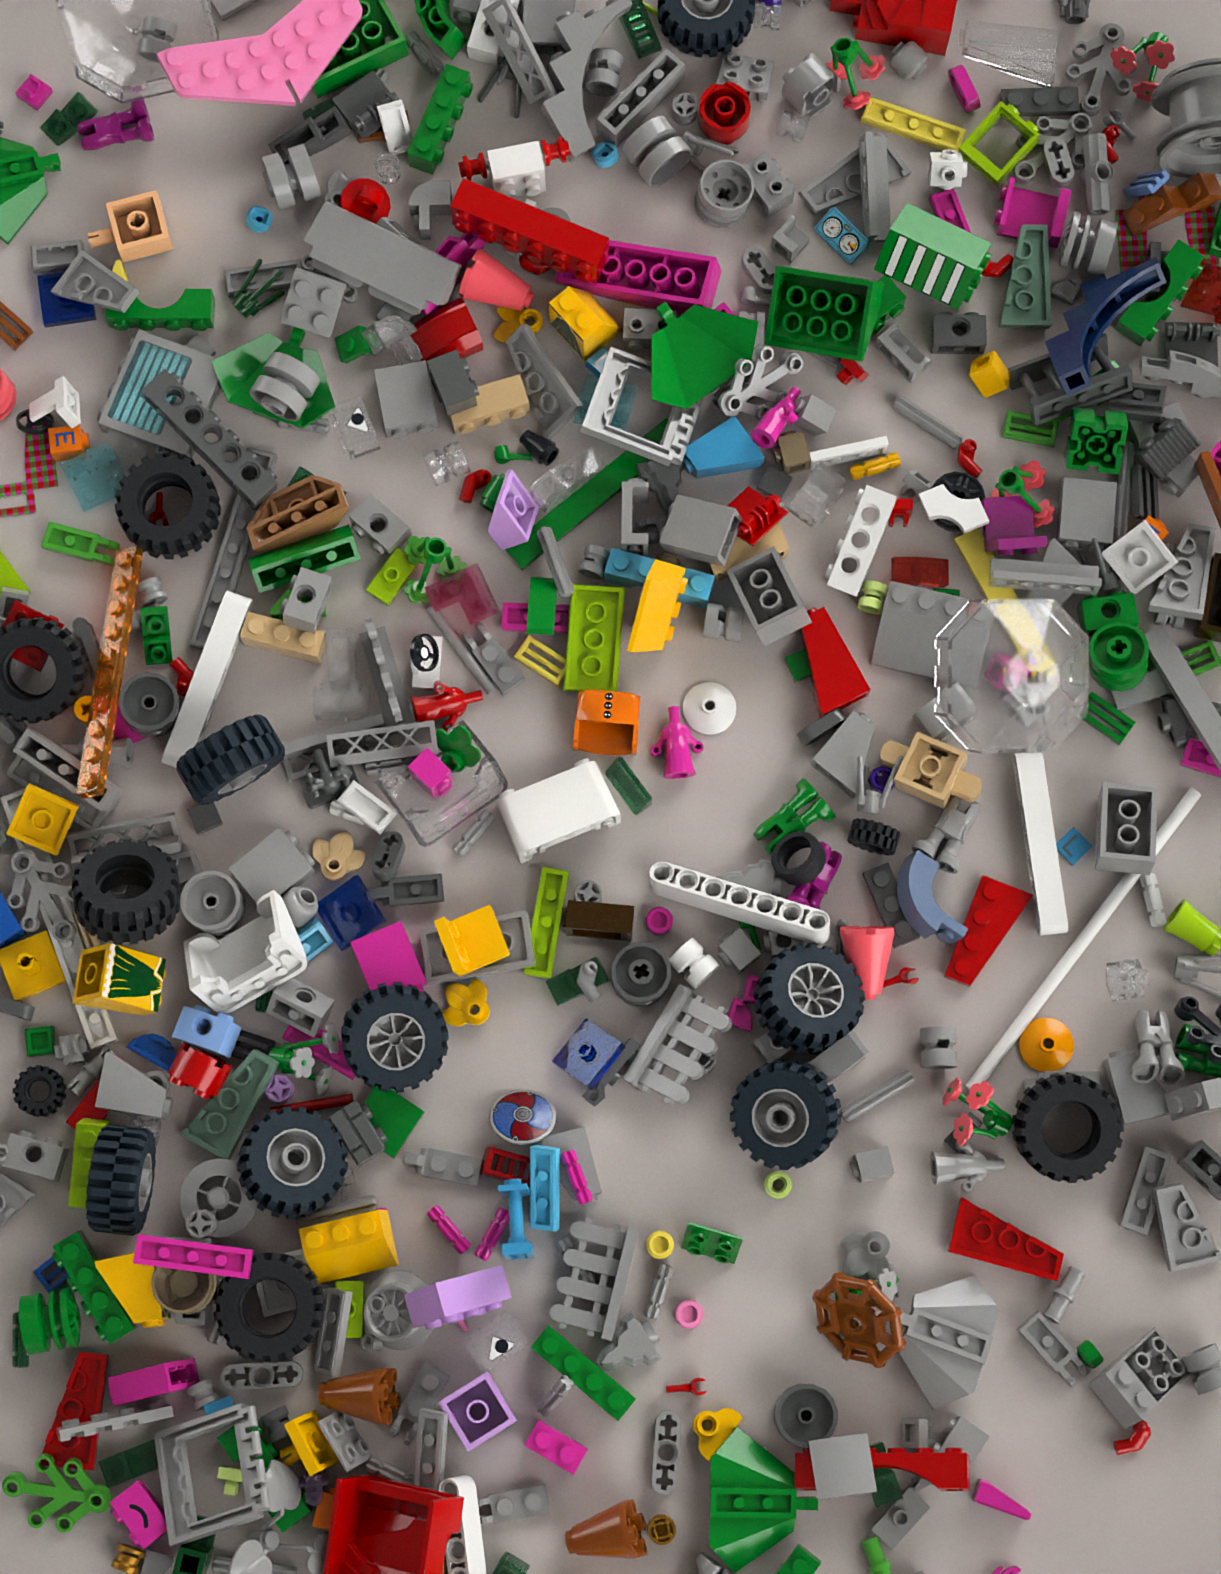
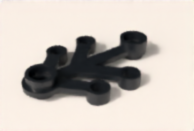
M1191 996L1181 998L1174 1008L1176 1016L1183 1021L1195 1020L1210 1033L1205 1034L1200 1027L1192 1026L1186 1033L1187 1041L1193 1045L1204 1044L1211 1046L1207 1052L1208 1059L1216 1064L1221 1063V1028L1199 1010V1003L1195 998ZM1220 1004L1219 1007L1217 1008L1215 1014H1216V1016L1219 1018L1220 1026H1221V1004Z

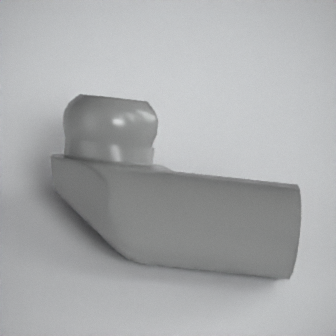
M594 961L584 962L580 966L577 977V985L590 1003L602 996L594 985L598 966Z

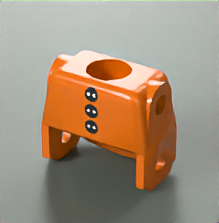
M590 689L583 692L579 691L573 751L581 750L587 753L608 756L628 754L636 756L640 696H636L634 693Z

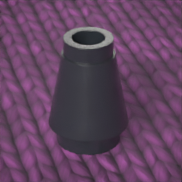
M526 430L520 437L519 442L539 464L548 466L556 459L559 448L556 447L555 442L530 430Z

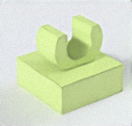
M219 1466L217 1478L226 1480L223 1494L237 1495L239 1482L243 1483L241 1469Z

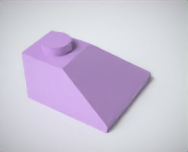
M512 469L506 472L488 528L491 539L497 543L501 550L528 542L539 509L537 503Z

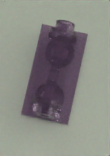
M322 1470L309 1476L306 1471V1475H301L298 1488L305 1487V1499L309 1505L316 1506L321 1503L324 1485H328L329 1473L323 1474Z

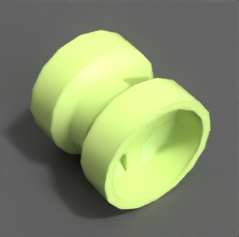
M864 581L861 589L863 596L858 600L857 608L868 614L882 615L883 600L887 595L889 587L877 581Z

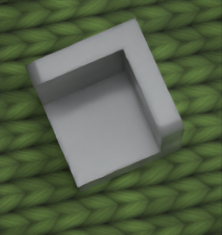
M793 216L772 236L771 248L790 263L810 240L807 235L795 227L796 218Z

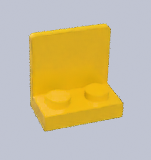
M490 905L452 921L445 917L434 920L451 968L459 976H463L510 955L495 913Z

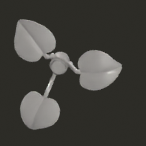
M270 1460L266 1470L267 1483L259 1487L268 1488L271 1509L268 1511H278V1513L267 1523H263L262 1529L252 1531L248 1535L247 1541L238 1547L230 1563L228 1574H272V1562L265 1555L275 1549L310 1553L306 1560L307 1571L309 1574H323L329 1532L318 1534L314 1538L311 1548L309 1546L279 1543L278 1533L270 1528L284 1515V1509L294 1510L299 1505L301 1499V1486L296 1474L284 1463Z

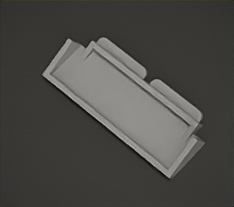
M328 201L324 202L303 240L314 246L309 254L314 268L354 287H361L366 283L369 285L368 291L372 296L412 315H417L421 310L426 309L429 302L436 305L448 304L462 267L461 264Z

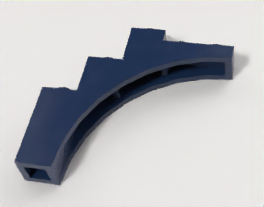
M1156 257L1109 279H1106L1105 274L1080 285L1087 302L1063 312L1069 330L1045 341L1056 373L1067 396L1092 385L1089 373L1091 356L1102 333L1116 316L1149 291L1167 283Z

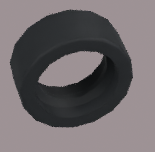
M797 831L783 837L776 844L772 852L771 863L774 870L785 882L798 886L809 883L822 872L826 863V852L812 834ZM803 848H811V852L803 864L796 868L787 869V863L795 852Z

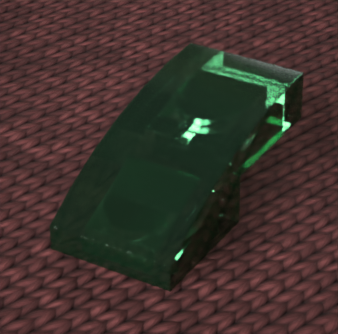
M595 956L588 960L594 961L598 966L594 981L596 988L609 982L610 980L599 958ZM582 964L545 981L557 1006L584 995L577 985V977Z
M155 1439L98 1461L107 1488L159 1469Z
M882 1441L870 1444V1448H876V1453H886ZM891 1468L874 1469L877 1492L870 1494L875 1507L877 1508L903 1499L894 1471Z

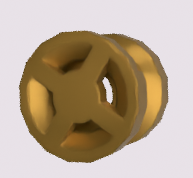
M119 1543L117 1546L118 1555L116 1559L112 1560L111 1567L129 1574H138L140 1570L138 1564L144 1558L146 1552L137 1547Z

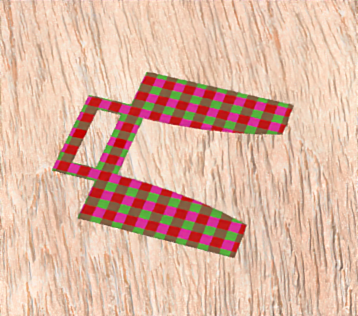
M1146 195L1138 196V200L1140 201ZM1215 206L1179 215L1185 216L1189 246L1205 256L1201 263V266L1204 268L1199 274L1200 281L1221 282L1219 257L1208 254L1216 218ZM1127 209L1115 210L1116 222L1118 223L1117 237L1120 273L1146 262L1147 231L1139 235H1132L1122 214Z
M42 423L39 426H32L31 428H42L47 426L49 423ZM48 432L43 434L26 433V482L0 485V497L27 493L28 506L0 509V517L36 512L34 490L58 486L56 462L50 453Z

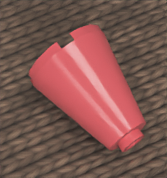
M482 249L477 250L471 259L476 263H473L470 268L467 267L459 289L461 295L459 297L465 300L520 311L524 307L529 308L535 295L531 292L532 286Z
M840 927V937L847 964L852 963L856 968L854 971L855 976L861 977L863 985L860 987V990L865 991V1000L876 999V994L882 993L895 934L894 927Z

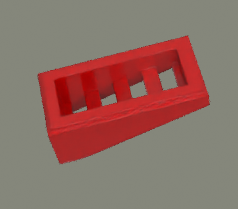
M491 1146L486 1147L480 1175L503 1181L507 1179H521V1184L527 1183L528 1187H530V1172L528 1180L523 1179L526 1165L530 1164V1157ZM493 1156H498L495 1170H491ZM505 1158L509 1159L506 1173H501ZM516 1161L520 1162L517 1177L512 1176Z

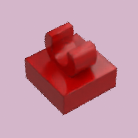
M844 358L840 360L846 368L836 377L843 384H849L854 377L863 382L869 376L855 360Z
M913 499L896 500L888 520L889 527H893L894 518L896 517L902 518L903 527H907L909 517H911L913 511Z

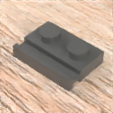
M1133 383L1132 391L1110 398L1107 411L1126 413L1127 420L1161 423V415L1163 414L1167 396V386Z

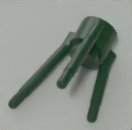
M262 259L257 260L240 289L233 295L236 299L231 304L245 318L250 314L254 317L261 309L285 294L284 291H280L258 304L257 298L283 274L281 269L272 275L253 295L249 291L244 294L262 264Z

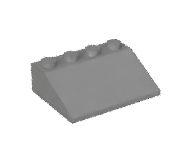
M890 581L871 665L952 684L958 682L960 686L976 689L996 605Z

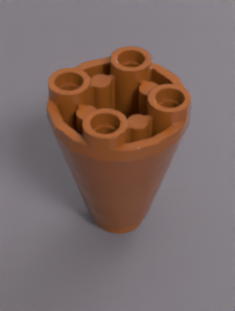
M377 1368L322 1382L318 1392L320 1405H325L328 1409L377 1425H390L394 1409H399L401 1403L400 1393L396 1392L395 1386L397 1370L396 1368Z
M633 1499L622 1501L565 1532L566 1546L570 1554L576 1553L579 1556L629 1559L647 1555L646 1542L642 1538V1530L646 1529L643 1513H637L636 1504Z

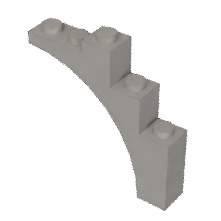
M609 0L606 2L605 8L599 11L597 8H594L584 15L585 19L582 18L579 11L572 14L570 11H567L556 18L557 22L553 30L566 53L564 54L563 51H560L550 58L551 62L547 66V71L560 93L558 94L557 91H553L543 98L544 102L540 109L555 136H561L563 141H568L570 156L568 158L570 162L591 152L596 146L587 125L582 95L585 65L590 51L599 36L612 22L630 10L633 4L631 0Z

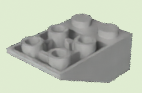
M1155 1327L1100 1372L1089 1383V1386L1121 1426L1127 1429L1142 1421L1191 1373L1188 1372L1184 1361Z

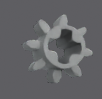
M79 1034L62 1036L59 1038L60 1045L53 1046L56 1059L58 1061L63 1060L64 1066L82 1063L85 1061L84 1054L90 1053L88 1041L85 1039L80 1040Z

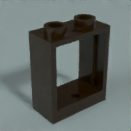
M568 900V906L562 907L561 928H566V936L632 941L634 906Z

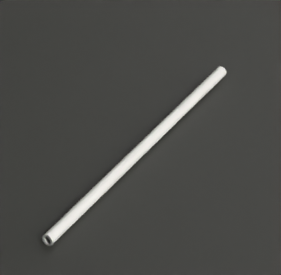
M1190 788L1156 832V855L1201 797L1197 790ZM1125 873L966 1083L965 1087L970 1090L973 1084H980L989 1078L1142 874Z

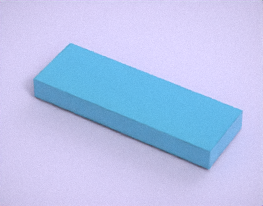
M541 1145L530 1147V1228L553 1232L560 1229V1148Z

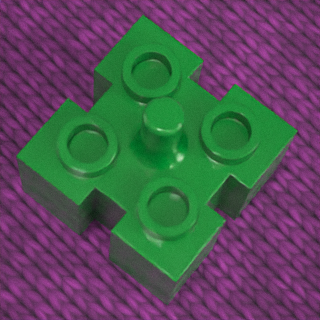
M1073 407L1069 426L1071 436L1067 437L1064 453L1066 469L1087 471L1088 465L1097 466L1098 472L1119 474L1123 456L1121 445L1125 446L1128 431L1126 413L1105 411L1104 416H1095L1094 409Z

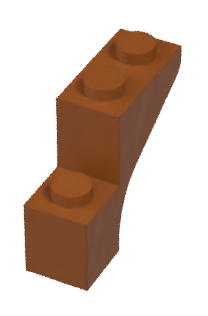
M1198 172L1179 186L1162 185L1153 194H1148L1122 212L1132 235H1139L1181 214L1207 209L1221 199V187L1215 174Z

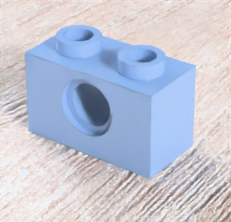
M195 1004L194 1009L183 1006L172 1037L192 1046L230 1058L242 1028L233 1023L234 1018L220 1012L217 1017L210 1015V1009ZM211 1024L210 1031L205 1034L206 1027Z

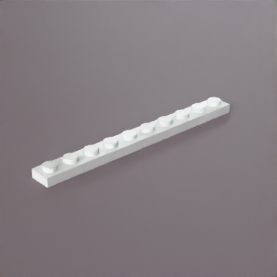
M26 788L0 798L9 824L12 822ZM15 838L19 850H31L36 854L38 860L54 863L50 853ZM27 858L23 860L25 868L29 865ZM37 871L42 881L62 885L61 880L54 877L52 873ZM50 894L65 920L73 922L77 929L76 936L72 941H57L52 935L54 923L40 901V910L73 998L81 950H85L67 897ZM68 926L63 929L64 936H68L70 933ZM75 1005L92 1050L119 1040L108 1010Z

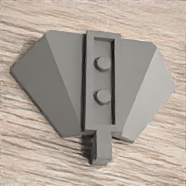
M976 1275L913 1295L910 1314L902 1312L900 1315L901 1325L906 1327L903 1333L906 1346L898 1354L932 1410L973 1393L982 1365L985 1364L993 1339L992 1332L999 1309Z

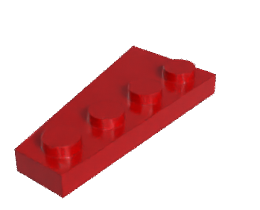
M960 1198L947 1252L1055 1282L1058 1281L1064 1253L1024 1233L1017 1227L972 1204L965 1198Z
M78 1353L66 1385V1391L58 1406L51 1430H49L42 1454L48 1453L53 1456L57 1467L64 1468L65 1463L70 1458H78L82 1462L84 1470H95L99 1433L86 1437L73 1436L70 1437L71 1440L60 1442L57 1437L56 1428L62 1427V1421L79 1418V1422L82 1423L91 1421V1415L102 1413L109 1360L108 1354ZM41 1459L42 1466H49V1462L46 1459ZM69 1464V1468L77 1469L75 1464Z

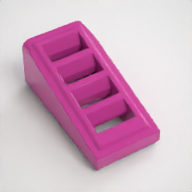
M978 1478L972 1496L974 1502L1024 1520L1031 1518V1513L986 1480Z

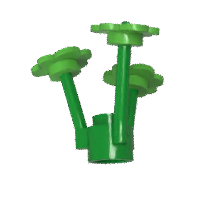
M411 536L408 538V545L404 547V553L408 555L409 563L412 565H416L419 562L425 564L420 580L409 579L403 590L406 595H409L408 599L410 602L419 603L421 601L422 603H428L429 598L433 596L434 590L427 586L425 582L432 564L440 563L441 566L437 568V573L441 575L444 583L449 584L454 580L457 582L462 580V574H465L468 569L467 564L461 562L459 556L451 557L452 549L447 547L444 540L437 537L431 539L430 537H421L419 539L416 536Z

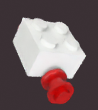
M560 136L557 137L556 143L552 144L541 140L542 149H540L539 141L489 150L487 151L488 159L484 160L483 152L478 153L477 159L469 160L465 155L462 156L463 161L458 162L461 178L466 177L470 181L472 176L479 174L486 179L488 178L487 170H489L494 191L514 199L523 195L537 196L541 192L546 191L543 158L545 166H550L551 160L560 159L562 163H566V157L570 156L568 141H563Z

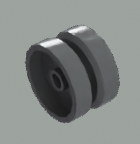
M145 672L135 675L125 683L119 696V707L124 721L133 732L144 737L154 738L171 731L181 709L177 689L168 678L159 673ZM148 702L151 704L155 702L154 706L150 708L145 705Z
M634 942L623 947L615 956L611 966L612 986L617 996L625 1003L636 1007L650 1006L658 1002L667 993L671 982V964L666 954L656 945L647 942ZM643 971L646 973V977L642 976L640 979H637L636 973Z
M797 1384L787 1388L778 1397L774 1407V1422L778 1432L786 1441L798 1447L809 1448L808 1441L830 1438L833 1435L838 1424V1409L834 1399L825 1389L814 1384ZM809 1410L812 1415L809 1416L811 1418L809 1421L802 1420V1411Z

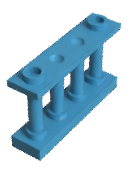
M521 1179L504 1180V1185H498V1191L502 1198H508L511 1238H508V1243L502 1244V1254L506 1260L535 1258L534 1246L526 1240L524 1235L522 1197L530 1196V1189L527 1183L521 1184Z

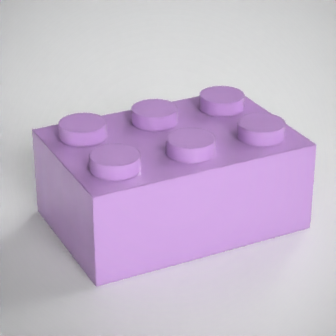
M500 1265L431 1284L405 1294L404 1298L413 1328L425 1326L426 1330H430L443 1324H451L503 1307L501 1302L512 1298L503 1266Z

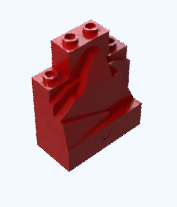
M829 0L831 1L830 11L854 15L852 29H856V40L896 47L901 41L904 44L909 41H915L926 53L942 56L946 54L957 0Z
M368 1474L337 1478L323 1574H442L446 1543L452 1533L460 1532L464 1497Z

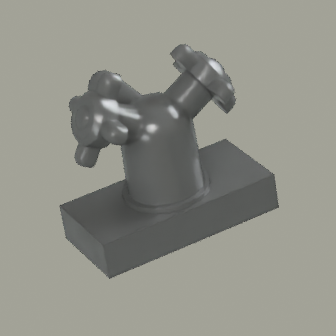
M316 749L313 752L320 775L313 778L311 773L308 772L305 775L306 781L301 782L311 809L332 802L333 799H338L353 780L359 784L352 765L345 766L342 761L336 762L338 768L331 771L325 754L321 749Z

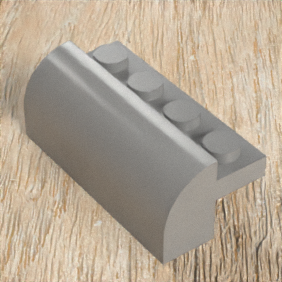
M27 728L13 749V752L18 755L6 775L25 788L30 783L80 805L74 821L85 829L101 827L110 811H114L122 796V789L36 730Z

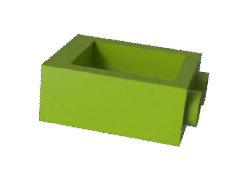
M1002 101L998 103L959 147V153H961L962 158L997 188L1015 169L1016 165L1040 141L1038 127L1030 120L1025 122L1019 117L1020 113L1013 105L1008 104L1006 106ZM1002 117L1028 141L1000 170L980 153L975 146Z

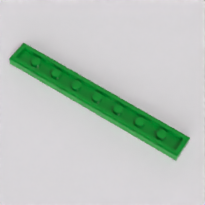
M665 418L642 438L660 444L668 419ZM626 450L533 525L528 542L507 548L505 551L523 571L544 553L537 536V531L541 527H551L558 542L622 490V482L637 478L639 475L635 465L646 462L648 459Z

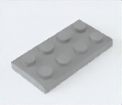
M525 910L496 916L510 955L463 976L453 972L437 928L432 927L420 930L427 984L432 985L536 966L528 912Z

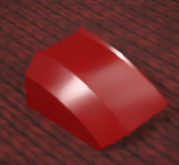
M462 297L420 319L412 325L409 333L420 360H426V364L428 360L457 350L460 358H466L483 350V342Z

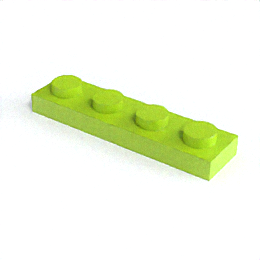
M542 867L531 929L536 966L525 967L524 975L551 979L569 871Z

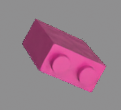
M401 921L350 942L371 991L378 988L377 984L385 983L386 986L393 985V982H402L403 986L411 984L418 987V990L421 992L424 991L423 986L428 985Z

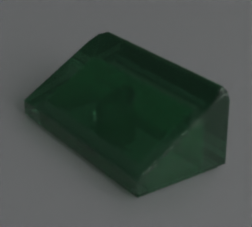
M618 757L606 770L605 775L631 811L638 815L652 805V797L623 757Z

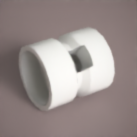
M694 938L688 940L669 959L671 966L678 973L683 972L685 974L684 980L694 990L703 984L720 966L710 954H703V947Z

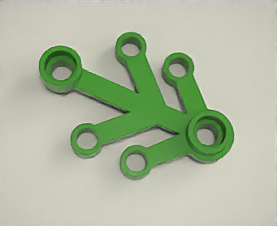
M48 1453L41 1454L36 1460L35 1466L39 1472L46 1473L55 1485L27 1481L25 1475L18 1471L10 1472L2 1482L4 1493L10 1497H17L25 1493L54 1498L43 1507L36 1508L29 1514L28 1523L33 1528L43 1526L50 1515L68 1502H82L70 1513L61 1514L56 1521V1528L60 1532H69L75 1522L90 1511L103 1513L110 1507V1502L112 1501L111 1491L104 1485L94 1484L82 1468V1462L78 1458H70L65 1463L63 1470L66 1476L75 1477L83 1490L74 1489L55 1465L53 1456ZM41 1459H46L49 1462V1467L42 1466ZM69 1464H75L78 1470L75 1472L71 1471ZM14 1482L18 1487L17 1490H12L9 1487V1483ZM93 1496H99L102 1503H95ZM34 1514L40 1515L41 1518H42V1521H41V1522H36V1521L33 1519V1515H34ZM61 1519H67L70 1526H63Z

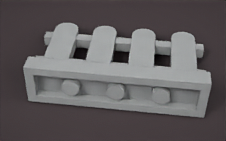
M372 618L366 619L367 631L360 633L359 636L386 725L414 723L385 626L375 629ZM393 731V732H390V735H394V734H397V733H400V732H398V731Z
M679 984L623 1079L642 1092L650 1094L654 1090L665 1096L664 1102L672 1106L673 1102L678 1104L686 1103L690 1093L683 1085L688 1078L698 1080L704 1073L703 1067L698 1063L699 1058L702 1054L712 1056L718 1050V1045L712 1039V1036L716 1030L727 1032L732 1026L731 1019L726 1015L728 1010L722 1006H719L716 1010L704 1004L705 998L700 995L696 996L689 988ZM694 1019L708 1025L703 1034L690 1028ZM680 1042L694 1049L689 1058L675 1051ZM666 1066L680 1073L675 1082L661 1075Z
M588 1217L585 1218V1222L576 1221L571 1225L570 1233L574 1238L580 1239L578 1250L568 1249L563 1255L565 1264L572 1266L573 1271L571 1278L563 1276L556 1283L557 1290L560 1293L567 1294L564 1305L555 1304L549 1311L551 1319L560 1322L558 1328L566 1329V1325L569 1324L588 1329L587 1335L594 1336L595 1331L602 1333L601 1339L612 1341L639 1230L628 1227L627 1233L619 1231V1225L614 1224L613 1229L592 1225V1218ZM587 1241L608 1246L606 1257L585 1252ZM615 1248L622 1250L620 1261L612 1259ZM580 1269L600 1273L599 1285L578 1280ZM608 1276L616 1277L613 1288L606 1287ZM573 1296L594 1301L592 1312L572 1308ZM601 1303L609 1305L606 1316L599 1314Z

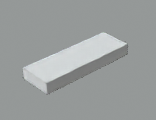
M887 436L809 452L811 459L809 469L814 470L886 454L889 445Z

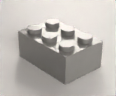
M774 546L726 570L763 646L812 623Z
M1102 783L1098 794L1095 870L1150 875L1156 859L1158 787Z

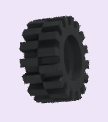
M856 818L853 819L847 841L849 844L860 847L862 850L889 856L895 854L900 832L889 825H883L884 823Z
M36 1065V1067L30 1066L26 1068V1072L22 1071L19 1074L20 1078L18 1080L15 1079L14 1084H16V1087L13 1088V1093L15 1094L14 1101L18 1103V1107L25 1111V1113L36 1117H46L50 1113L54 1114L57 1112L56 1109L62 1107L63 1103L61 1102L63 1098L66 1099L67 1095L64 1093L67 1088L66 1084L63 1083L64 1079L55 1070L41 1065ZM37 1081H45L50 1087L49 1096L41 1102L34 1101L30 1096V1088Z

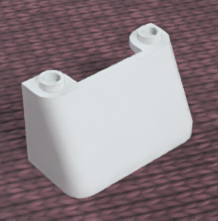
M589 758L576 762L572 769L518 791H514V789L506 790L499 794L500 799L496 801V806L521 864L532 860V855L537 853L538 848L540 853H542L550 846L594 828L595 830L601 829V823L607 825L608 828L621 823V814L596 761H589Z
M274 890L258 899L256 903L257 911L261 916L220 940L211 934L199 933L183 942L189 988L217 1013L225 1014L235 1011L300 974L307 967L306 953L284 900Z

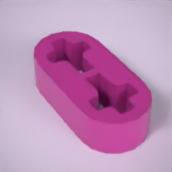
M958 65L949 69L950 83L964 111L969 113L979 109L981 105L979 96L964 66Z

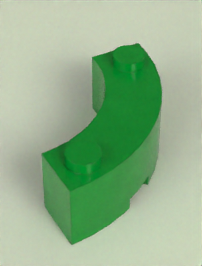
M415 0L416 13L419 15L422 28L436 46L448 58L453 60L467 39L452 22L449 10L450 0Z

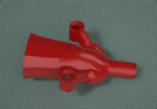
M435 681L433 684L434 690L440 694L411 697V704L416 722L435 721L449 716L448 720L442 723L443 730L450 733L454 729L457 718L465 712L467 704L482 701L483 695L481 690L465 694L457 687L450 688L441 681Z

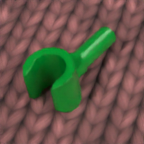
M507 445L495 447L494 456L499 464L508 463L510 460H532L531 454L509 453Z
M739 921L740 929L749 928L752 943L758 950L761 949L755 926Z

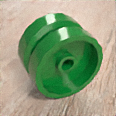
M1113 622L1098 629L1091 638L1089 645V670L1092 678L1101 687L1110 691H1126L1141 683L1148 672L1149 643L1145 634L1138 627L1125 622Z

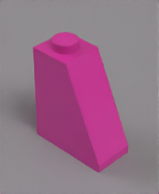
M195 1358L162 1363L108 1378L109 1395L112 1398L113 1406L185 1390L200 1382Z

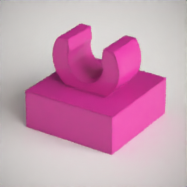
M30 74L15 93L20 100L38 111L53 93V90L46 83Z

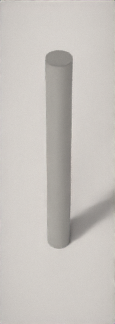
M435 604L431 605L426 611L487 695L493 693L496 687Z

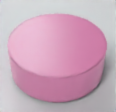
M693 1300L683 1301L676 1308V1321L683 1328H695L703 1319V1310Z

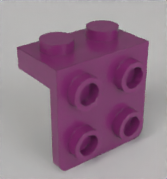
M1021 496L994 497L982 500L981 504L989 519V524L983 526L985 552L997 551V556L1013 555V550L1021 549L1022 554L1038 553L1037 548L1047 547V536L1035 537L1033 509Z

